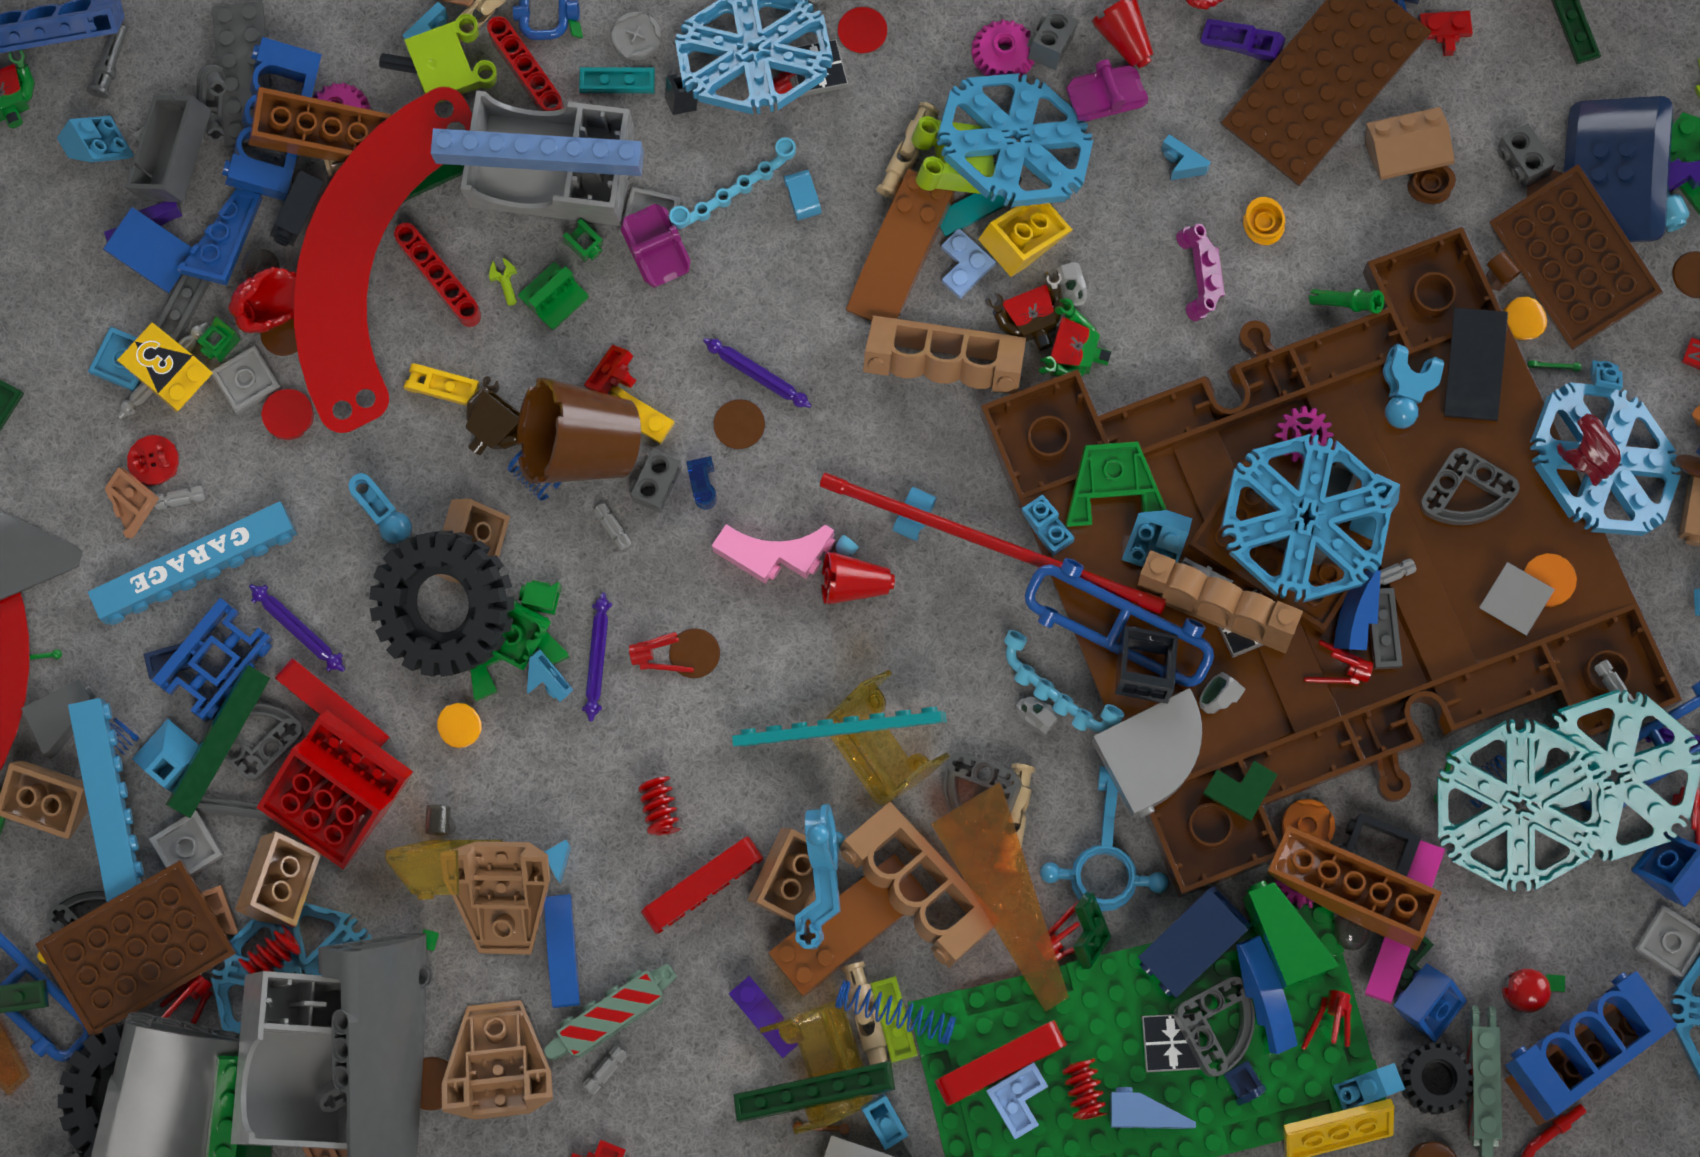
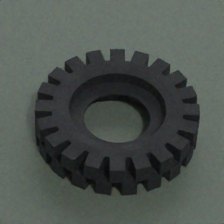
M440 530L409 537L398 543L399 548L389 550L383 557L386 564L379 565L373 578L379 581V585L370 587L369 599L376 600L378 607L370 608L372 621L380 620L382 625L375 632L380 642L389 640L391 645L386 651L394 659L403 657L402 666L411 671L421 669V675L431 677L441 675V677L477 668L478 665L486 663L494 656L492 652L501 649L506 641L502 634L511 630L513 618L507 616V611L514 610L515 607L514 596H506L505 589L512 587L509 575H500L499 570L504 567L497 555L489 557L487 553L491 548L482 541L472 542L473 536L463 532L453 533V530ZM437 574H445L455 578L464 587L468 596L469 608L464 622L458 628L449 632H440L429 627L421 618L417 607V595L421 585L429 577Z
M113 1024L103 1028L102 1034L91 1035L83 1042L85 1047L82 1051L75 1050L68 1063L71 1064L69 1072L63 1071L59 1084L63 1085L64 1089L63 1094H58V1108L63 1109L64 1116L59 1119L63 1131H68L71 1136L68 1140L76 1150L84 1153L83 1157H91L109 1079L113 1075L124 1024Z

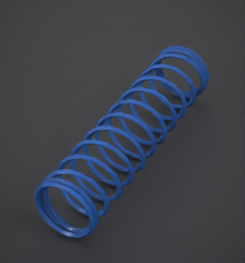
M846 980L842 982L835 1003L836 1008L840 1009L844 1003V1010L848 1011L855 1001L854 1012L855 1015H858L866 1003L865 1017L869 1018L876 1007V1022L882 1019L887 1009L886 1025H890L897 1014V1029L902 1027L908 1016V1033L912 1031L919 1018L918 1036L923 1034L929 1022L928 1039L933 1038L940 1025L938 1041L946 1045L949 1043L956 1017H950L941 1039L945 1014L942 1013L930 1036L934 1009L931 1010L920 1032L924 1007L921 1006L909 1029L913 1002L910 1003L899 1025L903 999H900L893 1016L888 1022L892 995L889 996L878 1018L882 992H879L867 1016L872 989L868 990L857 1012L861 985L858 986L851 1003L846 1008L851 982Z

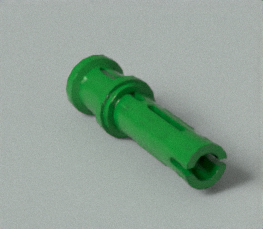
M1314 288L1310 293L1317 294V296L1309 295L1311 305L1348 307L1354 312L1368 310L1373 314H1378L1384 306V295L1379 290L1364 292L1362 289H1354L1351 292Z

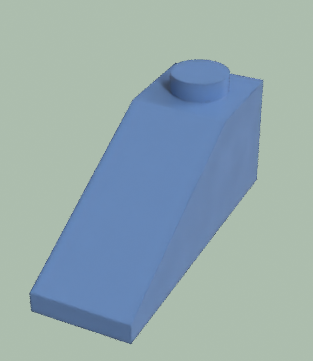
M1116 1087V1092L1109 1094L1110 1128H1196L1195 1121L1141 1093H1133L1132 1087Z

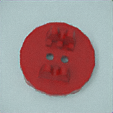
M149 435L137 440L127 455V467L130 473L143 485H160L176 475L179 466V453L175 445L167 438L159 435Z

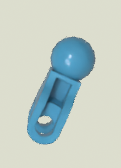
M1395 344L1389 350L1383 367L1385 381L1390 387L1389 398H1392L1385 407V417L1388 423L1395 428L1405 429L1416 421L1418 417L1417 404L1422 402L1424 394L1439 385L1444 362L1437 357L1430 358L1424 362L1420 373H1416L1408 365V349L1400 344Z
M363 473L354 475L348 485L350 493L365 513L379 526V533L382 539L387 543L398 544L409 538L412 532V523L409 517L404 513L396 511V508L368 475ZM366 484L368 491L360 494L356 491L357 486Z

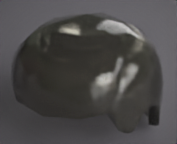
M1339 915L1332 920L1337 943L1344 949L1359 950L1368 941L1371 930Z

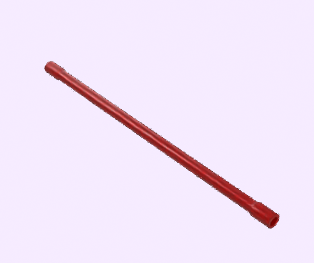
M826 472L820 480L821 488L852 497L1039 568L1044 565L1061 567L1063 563L854 485L845 479ZM1083 570L1080 578L1155 613L1162 614L1166 605V599L1133 589Z

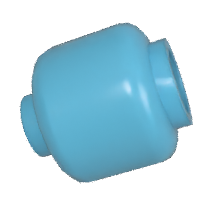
M1668 192L1667 232H1672L1687 224L1686 220L1689 218L1690 213L1682 196L1678 194L1671 195Z

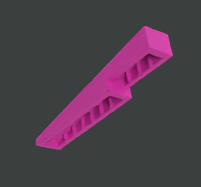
M1420 840L1407 877L1433 887L1445 849ZM1384 937L1365 995L1389 1004L1392 1003L1411 948Z

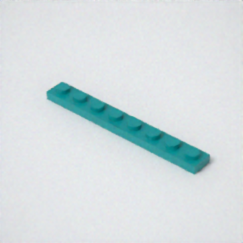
M937 707L921 708L922 713L911 714V710L895 711V716L885 717V713L869 714V719L859 720V716L843 717L842 723L834 724L833 719L818 720L817 726L809 727L807 722L792 723V729L782 730L781 725L767 726L766 732L756 733V728L740 730V735L732 736L733 746L744 747L947 723L946 712L938 711Z

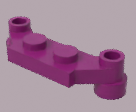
M1199 223L1192 227L1188 226L1181 229L1176 235L1177 243L1181 248L1189 249L1192 247L1199 297L1186 305V314L1189 319L1195 322L1205 318L1209 312L1215 310L1218 299L1225 296L1219 248L1213 246L1206 236L1205 227Z

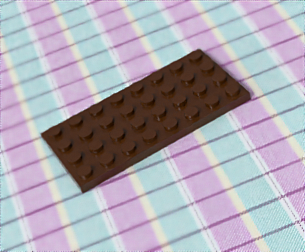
M1326 0L1223 119L1221 125L1297 186H1300L1428 38L1431 30L1392 0Z

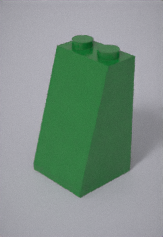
M1262 881L1250 886L1242 900L1256 935L1261 937L1273 962L1283 990L1327 974L1338 967L1335 958L1275 882L1267 885L1266 881Z

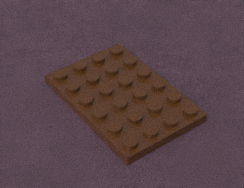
M1579 164L1489 221L1572 350L1663 294L1660 286Z
M1245 460L1242 463L1245 467L1251 466L1250 463H1248ZM1229 483L1188 547L1252 589L1260 591L1262 595L1276 603L1279 601L1302 610L1303 613L1300 619L1319 632L1324 633L1344 602L1349 590L1303 602V592L1299 601L1294 602L1295 593L1292 590H1287L1284 599L1280 598L1281 586L1278 588L1277 596L1271 593L1229 555L1231 551H1236L1239 548L1237 547L1234 550H1227L1226 548L1229 543L1235 542L1234 537L1230 535L1222 537L1223 531L1232 527L1221 529L1230 488ZM1244 487L1240 490L1236 509V517L1240 521L1276 512L1252 488ZM1339 524V528L1365 551L1371 549V540L1350 530L1346 524ZM1270 543L1254 547L1250 550L1251 559L1269 575L1278 576L1281 573L1285 554L1284 550L1270 545ZM1326 556L1320 565L1312 563L1308 581L1312 586L1318 587L1343 579L1344 573L1337 564Z
M182 859L35 944L90 1036L101 1033L103 1028L125 1019L129 1013L137 1012L237 953Z

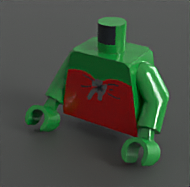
M23 49L19 50L22 56L20 60L14 58L12 51L9 52L10 61L16 63L17 67L15 64H11L0 69V122L6 120L8 127L12 129L23 124L19 113L30 109L28 101L32 99L35 86L29 66L24 63L26 52Z
M1059 299L1063 303L1064 309L1062 307H1055V312L1058 315L1065 314L1066 318L1062 317L1051 356L1040 359L1041 362L1046 364V367L1039 368V373H1050L1054 377H1059L1079 370L1081 377H1083L1084 374L1090 373L1093 362L1108 366L1112 351L1097 347L1100 334L1096 331V328L1074 308V304L1070 299Z

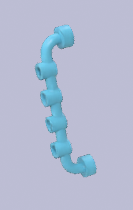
M788 137L779 139L775 145L777 157L769 162H761L758 165V169L751 174L739 176L737 183L728 189H719L716 192V196L708 202H699L691 213L684 206L672 208L669 213L672 226L675 225L676 228L682 229L697 220L706 221L709 219L711 211L719 206L728 207L731 204V198L739 193L747 194L751 192L752 185L760 179H771L774 170L795 156V142ZM763 169H769V170H770V171L767 172V173H763V172H762ZM743 182L749 183L745 187L741 186V183ZM721 196L728 197L726 200L719 199ZM701 209H705V210H706V213H704V214H700V213H698V212H699Z
M1008 631L1004 639L1007 645L1006 659L1012 669L1017 672L1014 677L1016 682L1024 686H1028L1029 683L1033 684L1036 687L1033 692L1035 697L1044 701L1051 698L1055 702L1052 709L1063 716H1066L1067 713L1074 716L1072 725L1081 731H1086L1088 727L1094 732H1103L1113 725L1121 723L1125 714L1118 707L1110 704L1105 705L1100 714L1103 721L1098 722L1093 718L1091 712L1079 708L1073 703L1074 700L1070 696L1056 690L1051 681L1038 676L1033 667L1020 662L1017 659L1016 651L1023 650L1028 639L1018 631Z

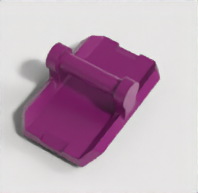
M1107 59L1099 61L1095 65L1096 71L1094 73L1072 78L1065 88L1079 121H1091L1142 108L1148 104V95L1143 88L1137 69L1130 65L1112 68L1110 61Z
M653 204L622 219L620 230L643 280L647 284L656 288L689 273L691 260L676 226H672L670 222L669 212L665 207Z

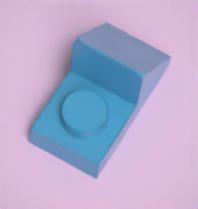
M437 2L402 35L403 39L445 25L448 19L446 9Z
M1170 134L1163 141L1161 151L1164 152L1165 158L1174 163L1176 161L1179 162L1174 168L1170 180L1206 175L1209 171L1211 164L1209 160Z
M538 650L529 658L527 694L543 682L546 685L547 693L552 698H557L561 702L574 690L541 650Z
M567 840L545 851L548 854L549 866L560 884L571 851V846Z
M885 1093L861 1107L864 1116L885 1150L909 1136Z

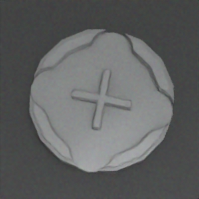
M636 11L626 13L618 18L612 29L611 37L613 46L618 54L626 59L641 60L651 56L658 49L661 41V32L658 23L653 17Z

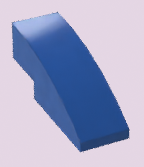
M1363 570L1369 579L1362 586L1348 591L1338 618L1334 648L1367 650L1369 624H1378L1380 570H1376L1374 574L1370 570Z

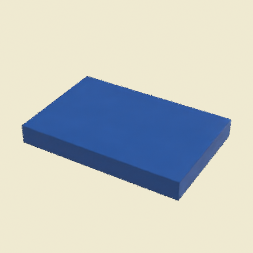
M131 207L102 250L166 293H170L182 275L178 273L177 267L181 262H185L190 255L189 251L192 247Z

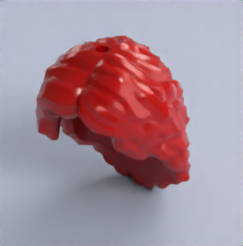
M271 267L256 273L253 277L241 283L233 292L228 307L231 315L234 316L238 328L245 333L268 332L270 329L293 319L296 273L284 268Z

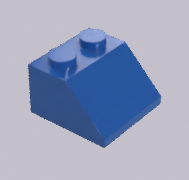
M1664 832V835L1671 841L1647 849L1631 871L1666 899L1686 907L1700 889V845L1679 836L1671 837L1667 832Z
M1426 963L1422 969L1415 973L1413 981L1407 989L1398 995L1393 1006L1407 1022L1430 1041L1436 1043L1466 1004L1467 1000L1451 978Z

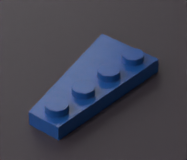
M236 188L218 212V218L212 225L209 224L204 231L205 235L192 247L189 251L190 255L185 262H181L177 267L178 273L227 286L261 204V194Z

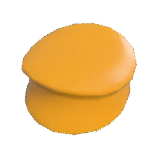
M1258 197L1251 201L1243 216V226L1248 237L1260 245H1271L1282 237L1285 231V215L1277 201L1268 197Z
M1517 297L1507 304L1503 310L1508 312L1507 323L1514 338L1518 340L1537 338L1547 327L1546 313L1536 299Z
M463 703L446 706L440 712L437 719L439 734L444 742L451 747H468L478 739L482 730L481 720L477 712L469 705Z

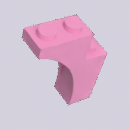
M726 524L712 544V549L719 556L766 584L769 578L774 580L781 569L779 563L806 579L810 573L814 575L822 563L819 560L824 552L828 553L831 551L836 540L833 539L834 530L827 525L799 539L765 541L744 535Z

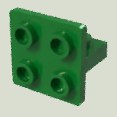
M553 262L518 294L519 299L551 330H555L589 298L588 294L575 282L573 273L566 266L562 269L556 262Z

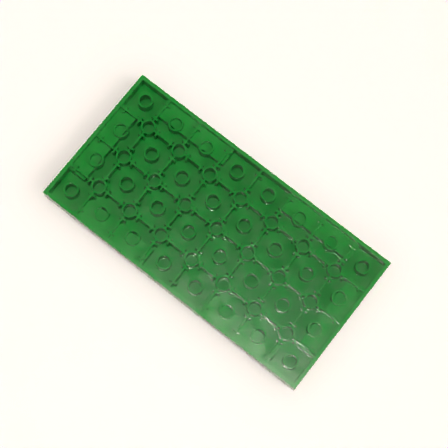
M1313 903V908H1309L1308 905H1303L1301 909L1295 907L1297 912L1335 958L1338 967L1327 974L1283 990L1292 1017L1297 1046L1279 1054L1270 1053L1265 1026L1258 1025L1255 1012V1024L1251 1042L1243 1057L1229 1071L1248 1061L1267 1090L1254 1100L1240 1106L1237 1105V1098L1224 1078V1074L1208 1077L1201 1069L1146 1073L1141 1017L1172 1015L1180 1003L1234 976L1242 978L1236 944L1257 936L1253 926L1177 998L1173 994L1168 996L1158 985L1161 981L1154 974L1148 975L1139 965L1142 961L1138 956L1152 944L1148 943L1099 955L1091 969H1082L1080 962L1074 961L1066 963V965L908 1002V1007L913 1002L912 1024L920 1007H924L920 1032L931 1010L934 1009L930 1036L942 1013L945 1014L941 1039L950 1017H956L947 1045L938 1041L940 1025L930 1040L928 1039L929 1022L920 1036L917 1034L919 1018L913 1028L945 1157H1219L1283 1141L1284 1125L1342 1111L1343 1108L1334 1085L1378 1068L1375 1059L1373 1060L1368 1044L1344 959V948L1334 913L1317 903ZM1231 985V988L1223 992L1222 995L1225 998L1228 995L1236 994L1239 987ZM1330 990L1350 994L1349 1004H1352L1350 1014V1046L1345 1047L1344 1017L1340 1019L1335 1044L1331 1043L1332 1035L1326 1039L1319 1029L1321 1025L1326 1026L1331 1032L1333 1029L1335 1016L1328 1014V1009L1326 1008L1307 1048L1303 1050L1301 1046L1321 1006L1322 997L1328 998ZM1207 994L1204 1003L1207 1008L1214 1010L1217 1007V999L1215 996ZM1238 1002L1206 1019L1225 1056L1233 1047L1239 1031L1240 1012ZM1197 1006L1190 1010L1185 1009L1183 1014L1196 1013L1200 1010ZM1055 1020L1067 1046L1034 1062L1048 1087L1025 1101L1039 1126L1014 1140L986 1092L988 1089L1013 1074L950 1106H946L934 1082L935 1080ZM1199 1031L1200 1047H1204L1207 1044V1036ZM1211 1047L1209 1050L1203 1051L1201 1053L1204 1056L1214 1050ZM1211 1058L1212 1062L1208 1065L1210 1069L1215 1068L1217 1070L1216 1066L1220 1063L1218 1059L1212 1060ZM1095 1059L1096 1061L1090 1064L1089 1068L1098 1069V1072L1091 1077L1092 1079L1100 1080L1101 1083L1095 1086L1094 1090L1103 1091V1094L1097 1098V1101L1106 1102V1105L1099 1109V1111L1108 1114L1086 1120L1074 1119L1073 1114L1079 1111V1109L1071 1108L1070 1103L1077 1098L1068 1096L1067 1093L1074 1089V1087L1065 1085V1081L1071 1078V1076L1063 1075L1062 1070L1070 1064ZM1116 1087H1132L1133 1093H1141L1195 1121L1196 1128H1110L1109 1094L1116 1092ZM1386 1097L1380 1098L1370 1103L1386 1100Z

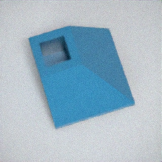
M111 116L69 119L57 137L64 152L70 159L102 162L130 159L134 156Z
M1169 510L1138 513L1122 560L1143 567L1151 550L1176 560L1175 563H1178L1189 534L1192 518Z
M167 719L132 759L161 786L172 793L199 745L172 721Z

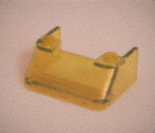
M887 670L861 682L825 719H833L834 724L842 723L843 717L859 716V720L869 719V714L882 713L886 708V700L878 687L892 675L891 671ZM889 729L830 736L870 796L880 805L893 801L926 779L950 757L948 753H945L929 761L924 754L915 753L908 758Z
M503 839L425 840L385 849V861L409 892L417 895L418 900L434 899V895H458V850L452 849L477 841L503 842Z
M836 1001L784 1017L759 1028L760 1033L779 1029V1034L784 1042L787 1044L798 1042L810 1078L863 1066L844 1007L836 1008ZM872 1095L805 1109L809 1122L794 1128V1135L829 1126L862 1110V1106L872 1101Z

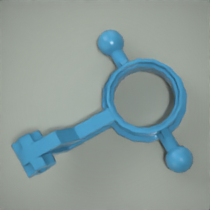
M1100 767L1098 791H1106L1103 807L1101 845L1092 846L1083 851L1074 861L1072 869L1059 868L1057 864L1052 862L1043 864L1040 868V877L1047 883H1054L1058 879L1071 880L1072 890L1077 899L1080 900L1083 894L1087 892L1081 881V870L1087 860L1096 855L1104 854L1117 858L1127 870L1128 883L1124 891L1113 899L1096 898L1101 912L1114 911L1127 904L1134 895L1136 886L1149 887L1155 893H1162L1168 888L1169 881L1167 876L1161 872H1154L1150 876L1137 875L1136 867L1130 856L1121 849L1113 847L1118 790L1106 767Z
M829 803L823 804L821 809L807 810L805 814L806 844L811 867L813 868L816 900L795 915V938L801 947L810 950L817 949L821 942L824 941L822 925L841 912L837 869L838 851H840L839 848L845 840V836L841 832L836 831L834 816ZM808 919L811 922V925L809 924L810 933L816 935V938L811 940V944L809 941L804 940V936L809 933L808 926H806V920Z

